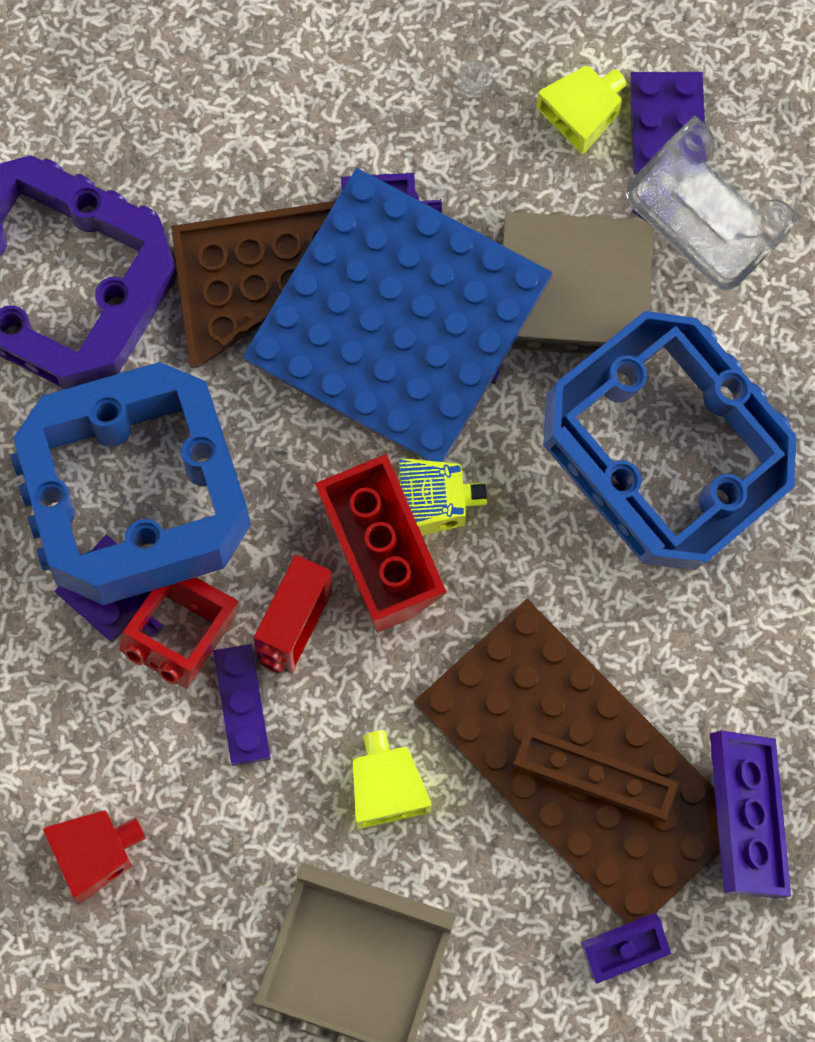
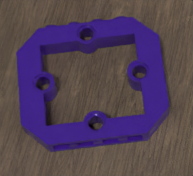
M29 155L0 163V256L7 247V238L2 222L20 194L70 217L75 227L81 231H98L139 251L123 278L108 277L97 285L95 300L100 317L78 352L34 331L26 312L20 307L10 305L0 308V357L63 389L119 374L177 279L172 255L158 214L149 207L143 205L137 207L128 203L121 194L114 190L106 192L96 187L90 179L81 174L73 176L63 171L59 164L47 158L41 160ZM86 206L96 207L89 213L80 212ZM114 297H121L124 299L122 303L118 305L112 306L107 304V302ZM17 325L21 327L15 334H5V331L11 326Z

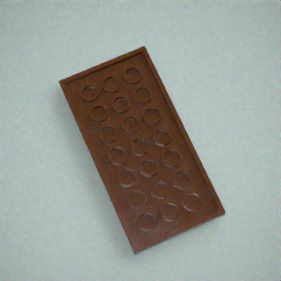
M528 599L523 601L414 701V705L624 924L657 913L720 852L715 788ZM527 727L679 782L665 823L513 768Z

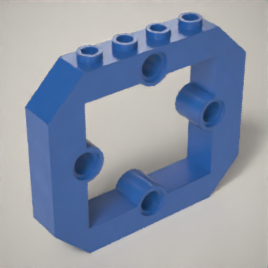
M644 311L557 381L546 393L543 446L642 564L690 570L698 569L795 487L796 434L791 429L789 420L782 413L776 412L766 400V395L762 388L748 379L742 372L739 361L733 355L726 353L717 342V337L712 329L703 325L698 318ZM662 348L669 352L702 391L704 404L707 409L715 415L723 416L762 462L742 480L733 474H722L704 486L698 498L699 507L703 513L677 535L670 530L638 492L642 483L641 473L638 468L625 460L613 462L577 419L603 396L616 403L630 400L646 383L647 371L644 363ZM616 373L626 375L630 386L620 383ZM721 386L731 391L733 400L723 395ZM611 476L622 480L624 491H619L613 487ZM717 489L726 493L729 501L728 504L722 503L718 499Z
M157 362L44 395L39 399L13 437L17 452L10 455L16 475H24L26 483L19 485L25 507L32 506L34 515L28 517V522L33 538H41L43 547L36 549L43 572L50 570L55 584L101 605L224 569L251 526L246 501L206 381L164 363ZM182 410L190 437L181 447V457L186 476L193 484L202 487L206 486L215 515L163 530L160 524L153 520H138L127 528L125 542L80 555L71 524L75 517V507L68 487L58 478L50 449L93 436L97 442L104 446H118L129 438L131 425ZM200 459H207L203 462H197ZM58 502L56 505L48 507V505ZM145 544H153L148 548H141Z

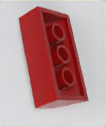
M387 453L315 483L320 500L377 633L414 618L447 594Z

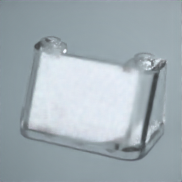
M694 115L630 181L626 188V197L632 208L713 285L719 289L731 290L739 286L774 251L802 217L789 204L778 199L768 200L756 211L704 161L714 147V137L709 128Z

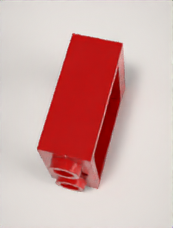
M296 554L294 555L253 637L257 658L262 659L260 664L264 668L281 674L283 669L293 673L333 592L331 570Z
M197 577L152 590L122 632L119 651L124 653L131 662L137 665L144 664L158 672L159 676L166 682L179 684L188 689L235 619L239 601ZM165 597L212 622L188 659L141 633Z

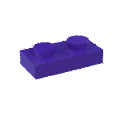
M656 913L580 942L591 976L596 984L671 954L661 920Z

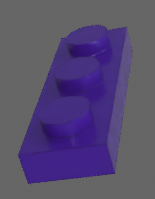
M252 644L213 650L231 765L236 766L271 760Z

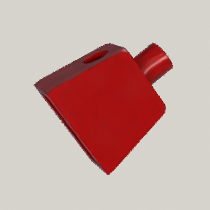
M106 810L43 828V832L73 898L78 904L133 867L125 849L146 839L137 817L114 827Z

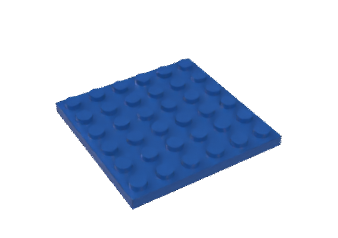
M356 167L244 353L243 360L425 461L445 462L553 277V272Z

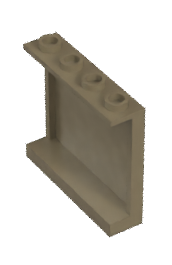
M518 209L513 212L505 211L503 246L553 272V277L511 349L591 355L644 311H650L654 222L644 221L638 217H628L624 220L608 219L606 216L599 214L579 217L571 216L566 212L537 214L527 209Z
M302 862L297 875V884L257 997L254 996L252 1001L254 1007L260 1009L258 1016L280 1024L285 1017L299 1022L297 1029L304 1033L320 1037L322 1031L337 1035L336 1042H415L456 919V914Z

